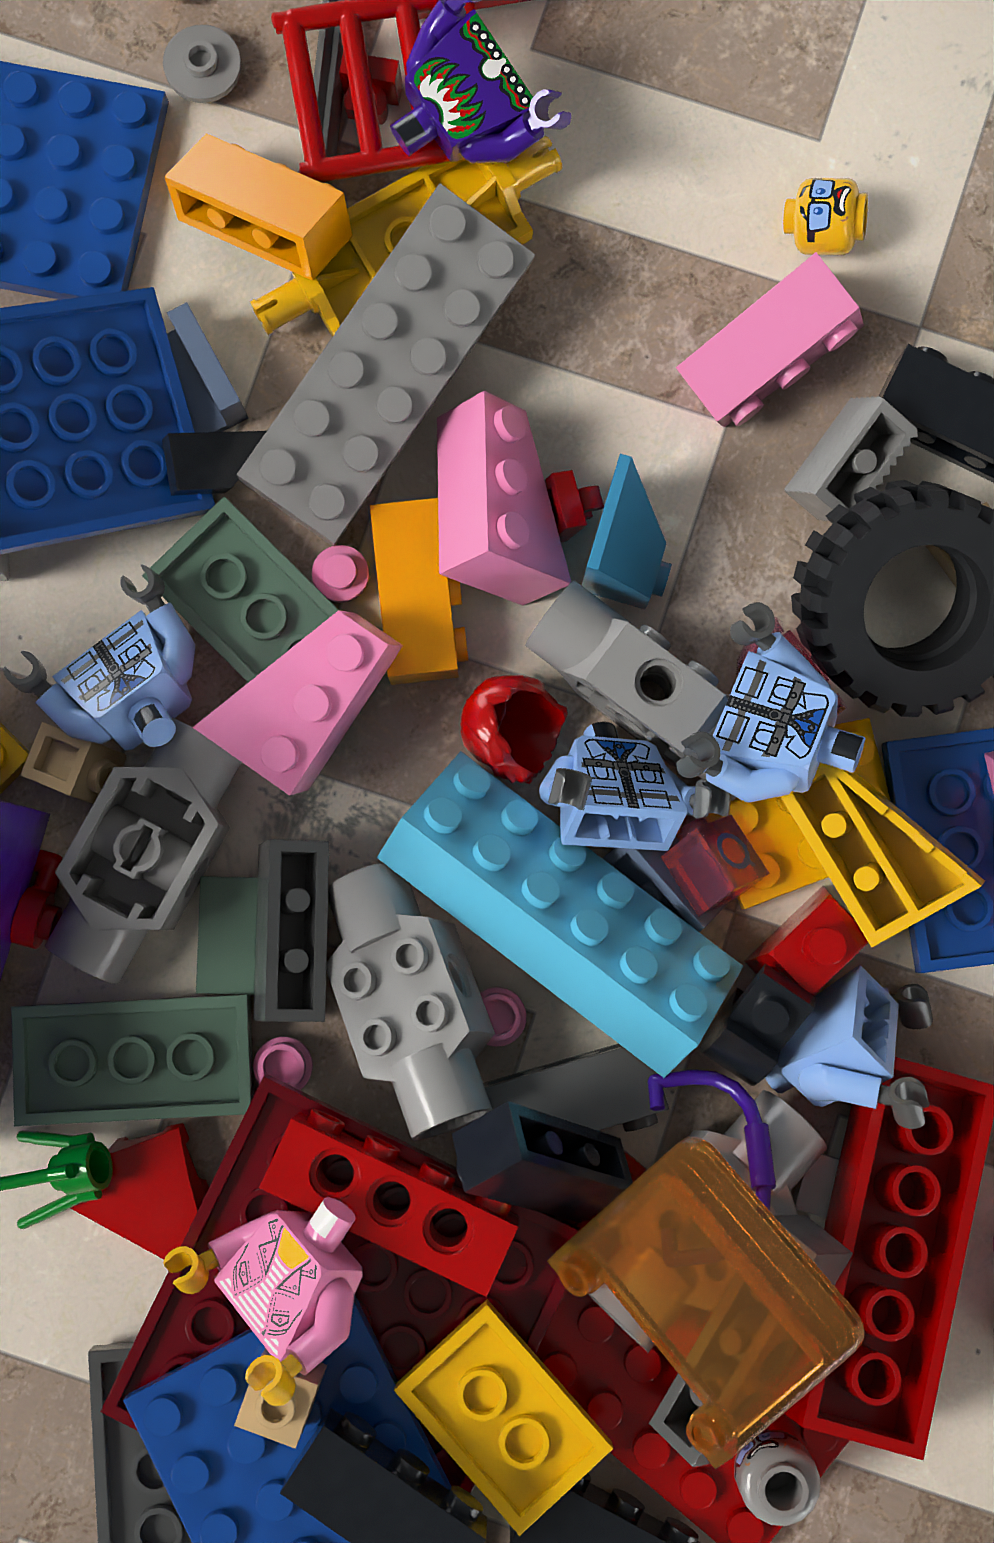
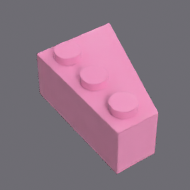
M815 252L679 364L676 369L721 426L726 427L731 422H734L738 427L763 408L762 400L779 387L784 390L796 383L810 370L811 364L826 353L838 349L861 329L864 323L860 308L817 252Z
M338 610L192 728L289 796L308 791L403 645L357 613Z

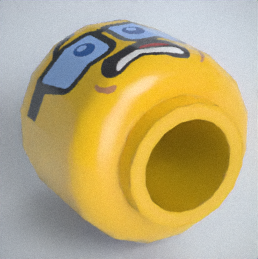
M850 178L806 179L800 185L796 199H786L783 217L784 234H794V241L798 251L805 255H813L815 252L818 255L848 254L856 241H864L868 218V194L859 193L857 183Z

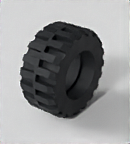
M907 480L887 482L884 491H878L869 487L854 494L856 505L847 509L838 504L826 515L832 525L823 535L813 530L805 543V546L813 551L808 563L797 561L793 579L801 584V592L791 595L792 613L801 620V624L798 625L796 631L802 645L811 652L813 662L852 699L858 698L868 708L881 713H885L892 708L901 717H919L922 714V706H925L932 713L938 715L952 711L955 707L953 700L960 696L968 703L972 702L985 693L981 684L990 677L994 678V509L982 505L981 501L940 484L922 481L919 485ZM923 545H933L943 549L949 554L956 572L954 602L943 623L925 639L908 646L886 648L875 643L868 636L865 628L864 605L869 587L877 573L892 558L908 549Z

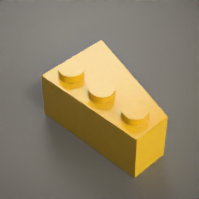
M820 763L811 787L807 792L792 791L789 795L780 796L871 947L878 945L973 892L985 882L977 873L855 771L852 773Z

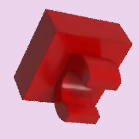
M343 51L339 74L345 95L344 105L348 119L355 120ZM367 55L378 121L380 125H383L389 114L388 104L399 106L403 88L399 60Z
M573 470L551 473L544 480L561 543L567 542L587 526L586 520L593 517L592 511L604 508L599 486H587L578 489Z

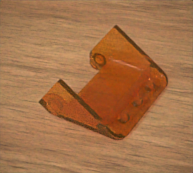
M685 1137L680 1140L547 1261L559 1275L564 1287L575 1296L583 1297L591 1294L605 1283L703 1404L690 1416L689 1422L686 1425V1434L693 1447L702 1453L715 1469L734 1457L852 1356L864 1341L863 1323L855 1309L717 1149L709 1142L698 1137Z

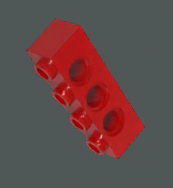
M312 1109L309 1116L298 1112L291 1118L259 1186L260 1189L312 1214L316 1212L324 1198L337 1199L347 1205L355 1214L356 1219L348 1231L487 1297L519 1227V1216L510 1212L511 1204L465 1193L463 1189L454 1185L457 1178L454 1174L435 1164L424 1161L419 1169L398 1159L401 1150L383 1139L367 1135L365 1142L342 1132L345 1123L326 1112ZM334 1154L347 1158L354 1170L353 1180L343 1185L330 1182L323 1173L322 1163L324 1158ZM390 1181L402 1184L409 1192L410 1204L400 1211H391L383 1207L377 1196V1189L381 1184ZM442 1209H454L464 1216L467 1228L459 1236L445 1237L434 1228L432 1217Z

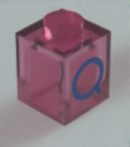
M732 814L710 823L706 818H697L678 830L676 838L679 842L661 856L698 917L734 901L770 874Z

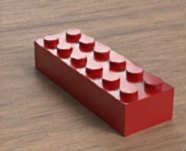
M895 1057L893 1078L883 1082L882 1085L891 1086L893 1082L903 1077L918 1079L926 1089L929 1107L923 1108L925 1124L915 1129H908L898 1125L890 1105L878 1103L877 1109L855 1104L851 1105L824 1230L850 1250L853 1255L797 1348L783 1414L803 1428L924 1461L994 1119V1085Z

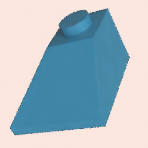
M620 453L587 563L582 586L593 595L646 609L652 594L660 597L663 596L672 564L662 561L666 541L631 456Z

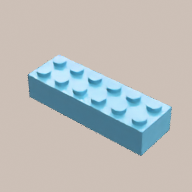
M461 751L403 815L376 857L663 1078L699 1045L743 968L742 964L588 847L562 845L559 825Z

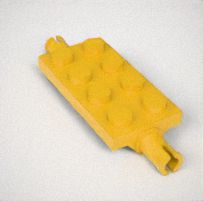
M544 136L514 160L507 163L472 164L467 160H459L457 162L422 166L347 208L353 236L313 281L292 272V280L256 300L249 301L259 322H262L265 332L270 335L277 328L311 310L314 314L319 313L333 337L439 183L522 245L532 240L533 229L522 213L518 200L521 197V191L562 170L561 158L556 148L551 151L548 149L552 146L551 140Z

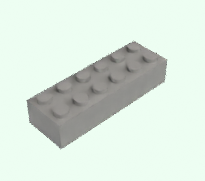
M439 183L237 473L239 480L325 542L335 546L524 276L535 254Z

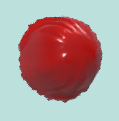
M503 675L487 678L474 689L463 707L460 723L463 744L476 760L489 766L495 776L509 780L512 784L517 781L530 785L533 778H536L538 773H541L544 769V762L551 759V752L557 746V738L567 719L568 710L566 706L560 705L546 691L544 683L539 679L523 675Z

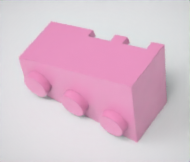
M482 391L437 417L439 574L523 606L567 587L571 583V578L526 411L497 396Z

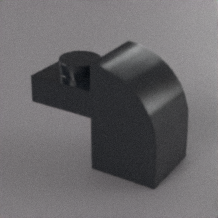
M765 963L743 992L737 987L712 1020L703 1036L700 1052L750 1086H755L776 1066L780 1051L815 1008L816 997Z

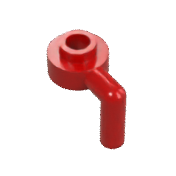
M40 849L34 867V872H37L32 887H28L24 891L13 917L10 932L12 943L38 949L43 940H48L60 919L62 908L55 906V892L60 882L55 872L63 859L59 854Z

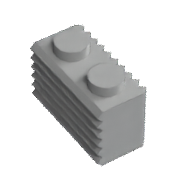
M873 396L871 398L861 397L860 399L858 397L855 399L851 397L784 490L817 520L829 521L826 515L838 504L849 509L856 505L854 494L869 487L876 489V485L883 484V476L890 475L889 466L897 465L896 457L904 456L903 447L911 446L910 438L918 437L917 428L885 399L879 396L876 398Z

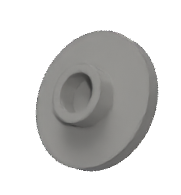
M194 25L181 30L169 41L163 56V69L169 85L179 96L192 102L209 103L223 98L233 90L241 75L242 61L239 49L229 34L215 26Z

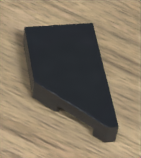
M267 431L168 433L162 439L171 496L228 492L239 480L237 473Z

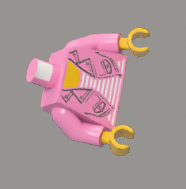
M324 1198L314 1214L300 1211H272L208 1242L209 1250L200 1255H197L192 1248L182 1246L171 1250L163 1262L164 1267L170 1273L180 1272L185 1267L192 1265L186 1275L177 1278L173 1282L181 1292L187 1294L200 1292L209 1279V1271L216 1267L220 1272L215 1277L214 1282L271 1354L255 1359L246 1370L245 1379L254 1391L263 1389L261 1396L268 1404L273 1406H282L288 1403L293 1397L296 1388L294 1376L299 1372L306 1376L345 1342L350 1334L354 1294L363 1274L362 1266L341 1243L356 1219L355 1214L347 1205L334 1198Z

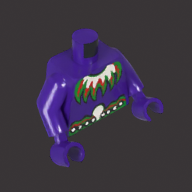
M438 0L420 28L406 62L405 93L414 109L390 125L394 137L408 156H411L435 139L451 162H457L464 158L472 164L507 163L514 160L543 138L544 128L561 130L566 128L571 122L570 112H559L552 119L548 115L550 103L559 98L562 92L544 89L532 96L475 9L466 14L464 8L466 3H475L481 0Z

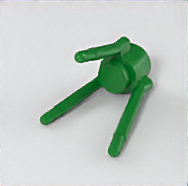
M24 1130L18 1132L17 1140L19 1142L62 1149H60L58 1154L51 1157L47 1169L0 1177V1191L50 1182L55 1190L63 1191L66 1194L18 1219V1228L26 1229L82 1202L101 1199L102 1190L108 1187L111 1181L113 1165L109 1150L102 1142L95 1141L93 1133L66 1135Z

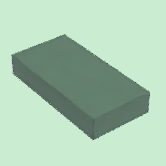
M200 876L196 993L254 995L258 878Z

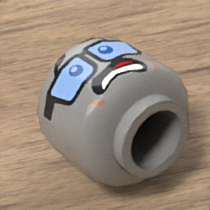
M767 1429L753 1434L741 1445L735 1458L734 1477L745 1505L756 1518L770 1525L788 1526L802 1521L813 1511L820 1495V1476L813 1458L797 1437L783 1430Z

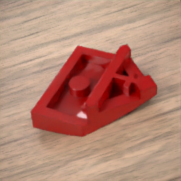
M184 1123L170 1125L163 1132L131 1140L127 1137L118 1138L108 1149L112 1159L113 1173L108 1187L102 1190L101 1199L82 1202L70 1209L162 1259H165L171 1250L181 1247L199 1210L202 1198L209 1189L206 1180L198 1177L188 1152L186 1143L190 1138Z

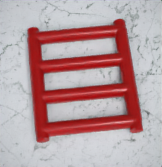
M341 0L290 8L285 11L272 13L271 21L277 35L283 34L305 161L299 163L300 169L298 173L322 183L451 162L435 139L411 156H408L400 145L383 148L362 27L363 22L396 17L406 76V62L420 31L418 14L431 12L438 0ZM475 3L465 4L466 14L475 9ZM339 26L361 152L327 157L306 31Z

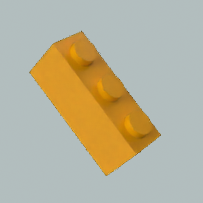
M207 133L164 176L179 221L312 281L353 236L344 192L337 190L328 183H321L295 172L284 164L274 163L246 151L237 144H230Z
M438 498L370 505L382 628L384 633L403 645L387 670L391 685L459 678L457 662L468 661L465 627L453 628L451 606L462 605L461 588L459 581L439 574Z

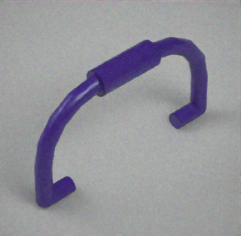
M692 1069L670 1072L665 1078L659 1074L651 1075L648 1078L650 1110L660 1111L665 1109L663 1088L705 1085L713 1086L730 1094L742 1108L747 1125L744 1126L751 1190L756 1191L755 1207L744 1229L729 1241L710 1247L679 1250L677 1228H663L661 1231L664 1261L670 1267L713 1263L738 1255L758 1238L770 1214L771 1190L776 1188L769 1125L762 1122L756 1101L741 1084L716 1071Z

